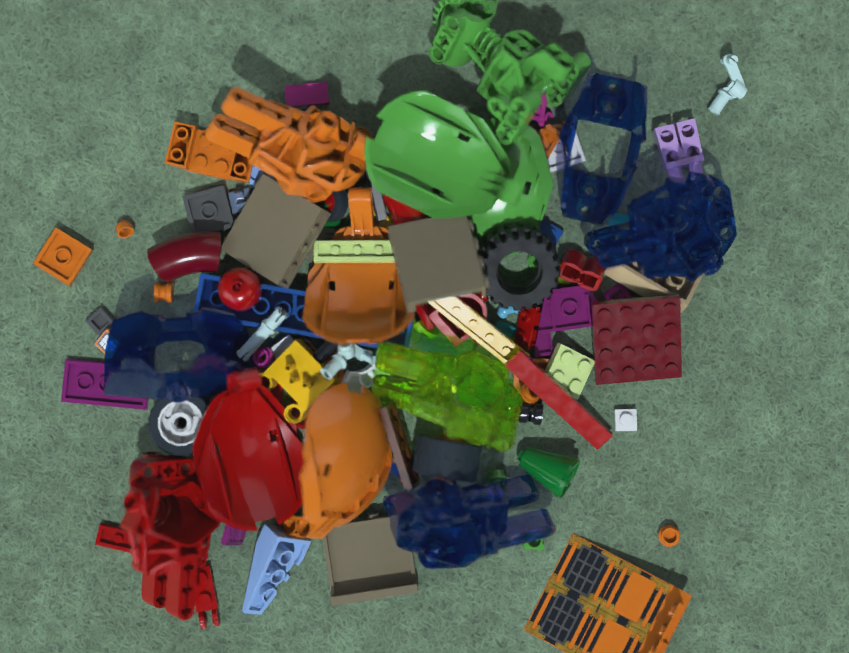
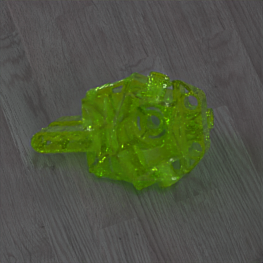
M388 342L377 346L375 366L378 370L416 380V382L386 374L374 376L371 391L381 404L395 401L397 408L407 410L409 414L442 425L444 435L449 438L459 437L462 438L461 440H466L474 445L487 444V449L493 446V448L502 452L513 448L523 398L515 387L507 382L509 369L505 367L501 360L490 358L475 350L456 356L442 352H424Z

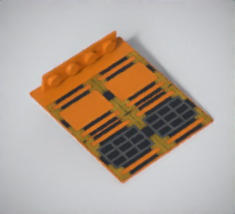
M572 534L524 630L565 653H664L692 595Z

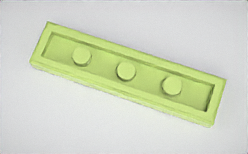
M316 240L314 243V263H395L389 240Z

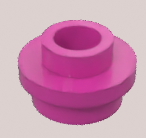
M259 347L253 353V361L258 367L267 368L274 361V353L269 347ZM264 354H266V360H265V361L263 360V355H264Z

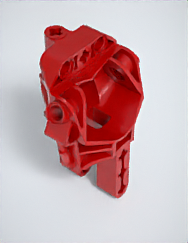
M154 451L143 452L142 458L135 459L130 465L129 492L123 501V507L126 512L120 527L127 530L129 534L130 550L133 558L131 565L135 570L142 573V600L158 609L166 607L168 614L186 621L193 616L195 611L197 568L206 566L211 533L220 526L221 521L208 511L193 460L183 456H166ZM161 496L164 498V500H165V502H166V510H165V503H164V501L160 498Z

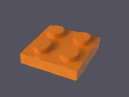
M55 227L33 264L71 287L94 250Z

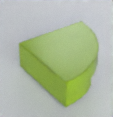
M422 320L413 325L418 333L423 332L429 339L439 335L435 328L428 331Z

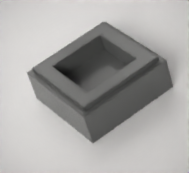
M103 307L97 309L85 320L99 337L107 328L110 329L116 323Z

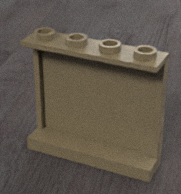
M263 174L256 182L251 196L245 201L244 208L235 219L229 234L224 238L221 250L275 284L288 289L331 213L302 196L286 194L282 191L278 182Z
M467 216L441 219L428 218L388 226L389 241L407 313L416 312V305L466 294L481 292L482 298L486 297V288H489V281L487 275H483L481 270L484 269L482 256H478L476 250H479L477 238L472 237L471 232L474 229L471 218L467 219Z
M402 510L389 512V516L381 517L380 513L367 515L368 519L359 520V517H356L345 525L334 527L323 537L332 606L418 593L407 513L402 514Z

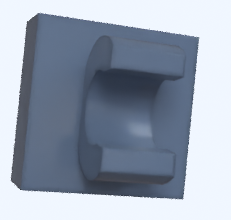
M249 188L228 193L233 214L241 213L245 201L251 196Z

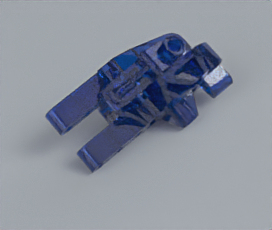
M688 172L686 179L668 176L665 179L664 185L654 191L647 192L639 198H633L630 204H627L628 222L590 231L584 236L583 243L589 252L594 255L597 262L606 269L636 262L638 270L648 279L654 277L668 278V276L685 277L688 281L692 282L703 273L706 276L713 275L724 265L722 257L729 250L737 236L730 189L725 183L712 175ZM721 187L720 192L714 195L715 189ZM688 222L687 226L682 231L675 233L676 231L682 229ZM727 228V232L721 235V231Z
M522 475L485 485L477 483L461 487L455 480L451 481V485L444 480L434 478L418 490L410 489V494L408 492H400L383 497L385 511L390 519V529L396 545L403 550L416 552L421 565L428 569L466 568L481 557L498 553L500 549L547 538L556 531L555 524L548 510L544 508L508 517L510 508L533 503L540 497V493L531 475Z

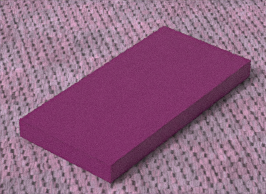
M65 359L61 402L148 410L152 367Z

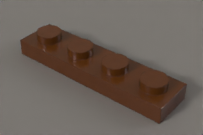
M395 401L386 403L379 408V419L384 425L386 440L393 452L392 458L399 471L400 483L404 486L405 491H410L421 482L418 473L412 470L413 457Z

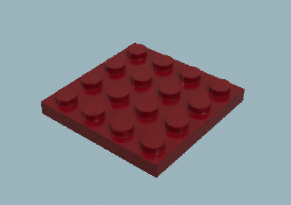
M679 294L591 302L596 385L682 377Z

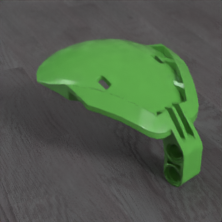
M425 90L402 95L388 103L378 113L377 117L384 121L378 130L375 140L366 137L364 150L366 170L378 192L435 219L486 213L496 205L498 200L516 208L526 187L508 179L511 171L510 161L484 119ZM459 133L471 137L469 142L458 139ZM437 188L444 192L442 198L438 194L431 193L432 189Z
M497 117L486 119V124L497 138L496 130L501 121ZM529 125L521 136L508 145L498 140L510 161L511 171L508 179L522 186H525L526 182H531L528 194H522L516 208L498 200L496 205L486 213L467 216V219L471 218L474 231L471 233L472 237L477 238L478 246L483 241H488L487 236L491 232L494 234L498 233L497 228L501 226L507 229L510 228V224L516 223L517 227H522V223L529 224L530 229H533V227L539 228L552 191L553 181L541 137ZM467 136L463 141L469 142L471 137ZM438 190L437 194L442 198L444 192ZM519 252L511 253L506 257L516 255Z

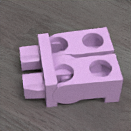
M695 118L652 130L663 171H667L671 182L683 179L681 167L688 166L690 177L703 173L701 162L704 161Z

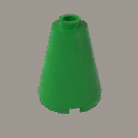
M530 446L526 449L522 448L517 458L520 461L519 466L559 498H563L569 489L572 477H575L580 461L574 457Z

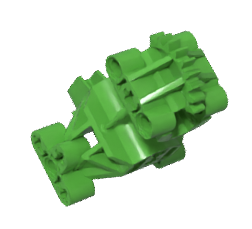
M498 0L438 1L439 4L434 7L436 11L432 15L436 19L432 23L437 25V27L434 29L433 46L429 49L431 60L436 64L445 63L453 67L466 65L471 59L474 63L477 62L478 67L483 70L484 74L476 91L488 101L489 110L501 121L496 130V136L505 145L512 143L525 132L530 120L541 105V95L546 92L547 102L553 107L560 106L573 95L590 67V58L586 53L577 52L570 56L555 42L545 47L526 30L510 31L503 38L501 34L497 35V30H492L490 23L496 14Z

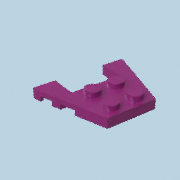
M581 286L553 289V294L549 298L544 297L534 357L553 354L551 332L593 327L591 302L597 301L592 291L586 290Z

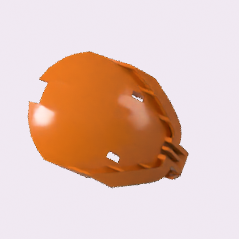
M349 187L351 227L341 228L334 234L331 240H389L386 228L374 226L372 188ZM315 263L308 273L303 321L310 330L324 339L343 345L346 342H368L369 345L381 342L400 333L414 319V312L407 313L395 263ZM330 281L335 282L334 291L329 290ZM390 281H394L393 290H389Z
M346 382L333 385L322 392L308 409L302 451L305 464L300 474L303 516H292L284 522L283 528L287 535L322 539L334 527L345 525L361 514L384 488L391 470L393 458L391 446L386 440L384 425L379 419V408L383 405L375 394L363 385V394L349 392ZM326 464H329L330 467L327 475L323 476Z

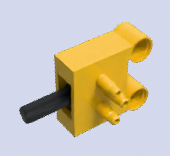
M301 338L296 339L265 372L260 373L262 386H264L262 378L265 376L270 381L269 387H266L269 391L276 388L279 383L296 401L284 410V417L289 423L295 424L306 419L308 409L314 400L340 379L337 374L331 380H328V378L321 374V369L327 365L325 361L338 348V343L327 340L314 352ZM294 407L300 411L299 418L294 417L292 414Z

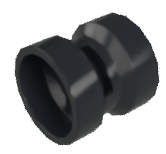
M521 402L519 423L532 422L534 425L541 426L543 404L530 405L527 402Z

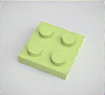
M557 343L545 372L578 400L594 366V360L563 344Z

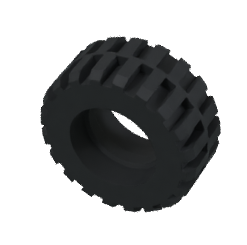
M513 223L507 229L504 226L497 228L498 233L494 234L491 232L487 236L488 241H483L480 245L481 251L477 252V255L482 256L484 269H481L482 273L487 275L489 281V288H486V296H490V301L494 304L500 302L502 308L508 309L511 306L513 310L520 311V307H526L527 310L533 308L532 304H542L545 296L549 298L553 294L552 287L557 288L559 283L558 277L561 275L560 261L554 243L551 242L550 237L546 233H541V229L537 227L530 229L529 224L522 223V227H517L516 223ZM515 252L529 253L537 258L538 268L531 277L523 281L506 280L499 275L498 265L507 255Z

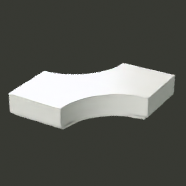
M376 359L373 365L369 363L361 370H346L341 383H347L349 392L363 394L362 385L367 389L375 385L386 386L394 366Z

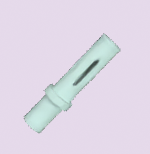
M277 307L267 319L261 322V326L237 351L238 357L241 358L244 355L242 360L248 361L250 356L271 334L276 332L277 327L288 317L285 310L280 312L282 308Z

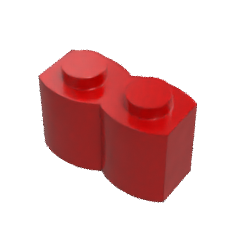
M567 249L560 263V278L568 282H577L586 290L597 291L603 279L606 265L595 258H586L579 251Z

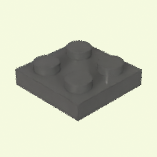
M224 185L182 196L191 232H221L232 229L234 219Z

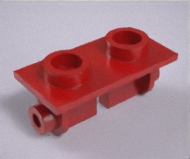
M532 306L533 308L527 310L526 307L520 308L514 342L526 351L532 350L533 346L536 345L538 330H535L534 326H539L540 315L542 314L538 306Z

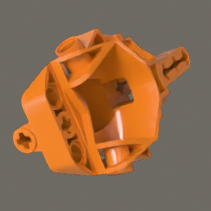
M238 87L230 90L221 105L223 112L228 116L222 114L215 115L205 130L208 140L249 158L248 163L275 177L282 191L286 194L302 196L310 202L324 201L330 196L332 191H341L355 185L366 168L364 155L366 137L375 140L364 127H355L354 122L348 123L344 118L329 111L321 112L314 105L303 111L271 99L269 101Z

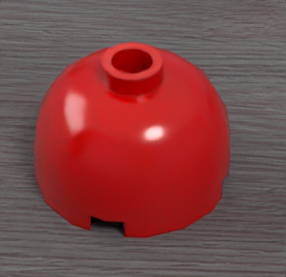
M233 268L221 277L218 284V295L222 303L229 309L247 311L259 302L262 295V284L258 276L251 270Z

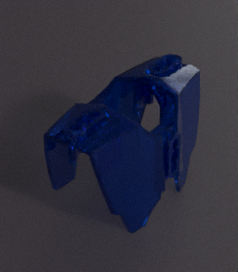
M596 72L588 74L578 101L567 115L565 123L562 124L557 143L561 144L564 164L561 199L563 217L603 226L620 207L632 177L642 162L638 160L641 144L647 140L648 87L645 84ZM615 85L617 90L611 91L609 86ZM610 104L612 110H607L605 106ZM578 120H586L631 132L630 144L621 177L597 176L571 167V151ZM588 187L592 188V189H593V193H592V194L588 193V192L586 191V188H588ZM587 207L589 211L586 216L581 214V209Z
M203 307L197 312L186 313V317L165 318L164 314L153 315L141 310L114 319L108 332L105 349L104 395L167 400L169 398L171 402L181 403L186 401L187 397L193 398L227 391L228 374L245 370L244 368L256 367L253 361V354L248 361L242 360L244 355L241 358L237 355V351L250 337L234 313ZM191 340L204 346L205 352L198 354L188 370L169 372L154 369L155 349L165 342Z

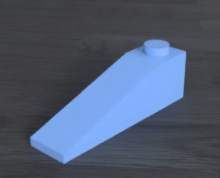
M264 524L255 546L242 608L243 613L261 615L277 595L275 588L283 580L287 582L290 578V575L287 573L294 564L299 566L303 561L311 543L310 539L287 535L282 526Z

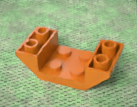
M174 121L165 164L219 179L249 183L253 165L248 163L249 158L211 142L206 137L205 131L197 129L196 126Z

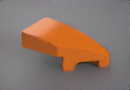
M568 121L555 125L548 124L543 129H540L538 134L541 137L547 160L568 126Z

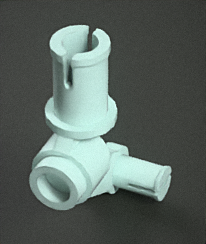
M726 54L722 56L723 59H720L721 64L725 65L731 80L726 87L718 89V95L708 106V109L716 115H720V112L729 100L731 101L734 98L741 99L748 90L745 87L736 63L738 62V57L733 54Z
M346 342L345 345L338 343V354L332 356V360L321 369V374L328 378V380H331L341 368L345 369L347 367L346 360L356 357L359 361H366L373 365V362H376V356L369 354L366 349L352 342Z

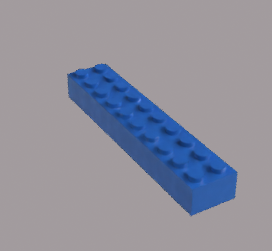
M200 274L193 312L194 317L259 328L264 319H267L277 307H281L282 310L280 312L285 310L288 317L281 322L276 332L327 340L316 335L303 321L306 291L262 284V295L259 302L247 311H235L224 305L218 295V284L221 277ZM413 321L400 333L381 342L369 345L368 342L354 344L408 354Z

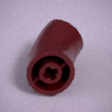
M202 231L171 237L148 248L147 256L157 275L167 283L194 273L217 272L221 252V234L218 231Z

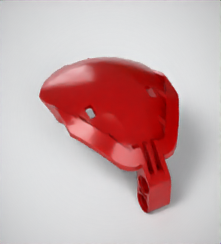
M256 367L228 374L227 391L218 394L210 402L200 422L192 445L196 474L208 511L224 524L243 531H258L256 522L274 517L280 525L291 518L303 504L300 474L305 460L302 453V443L298 440L296 423H289L285 419V408L266 387L261 385V377ZM271 430H275V442L270 441ZM216 444L218 445L219 456H217V453H216V452H217V450L215 449V445H216Z

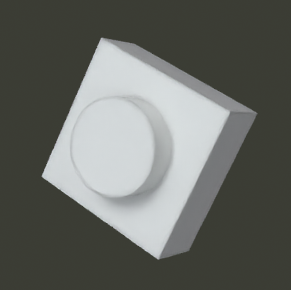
M637 409L614 410L615 431H637Z

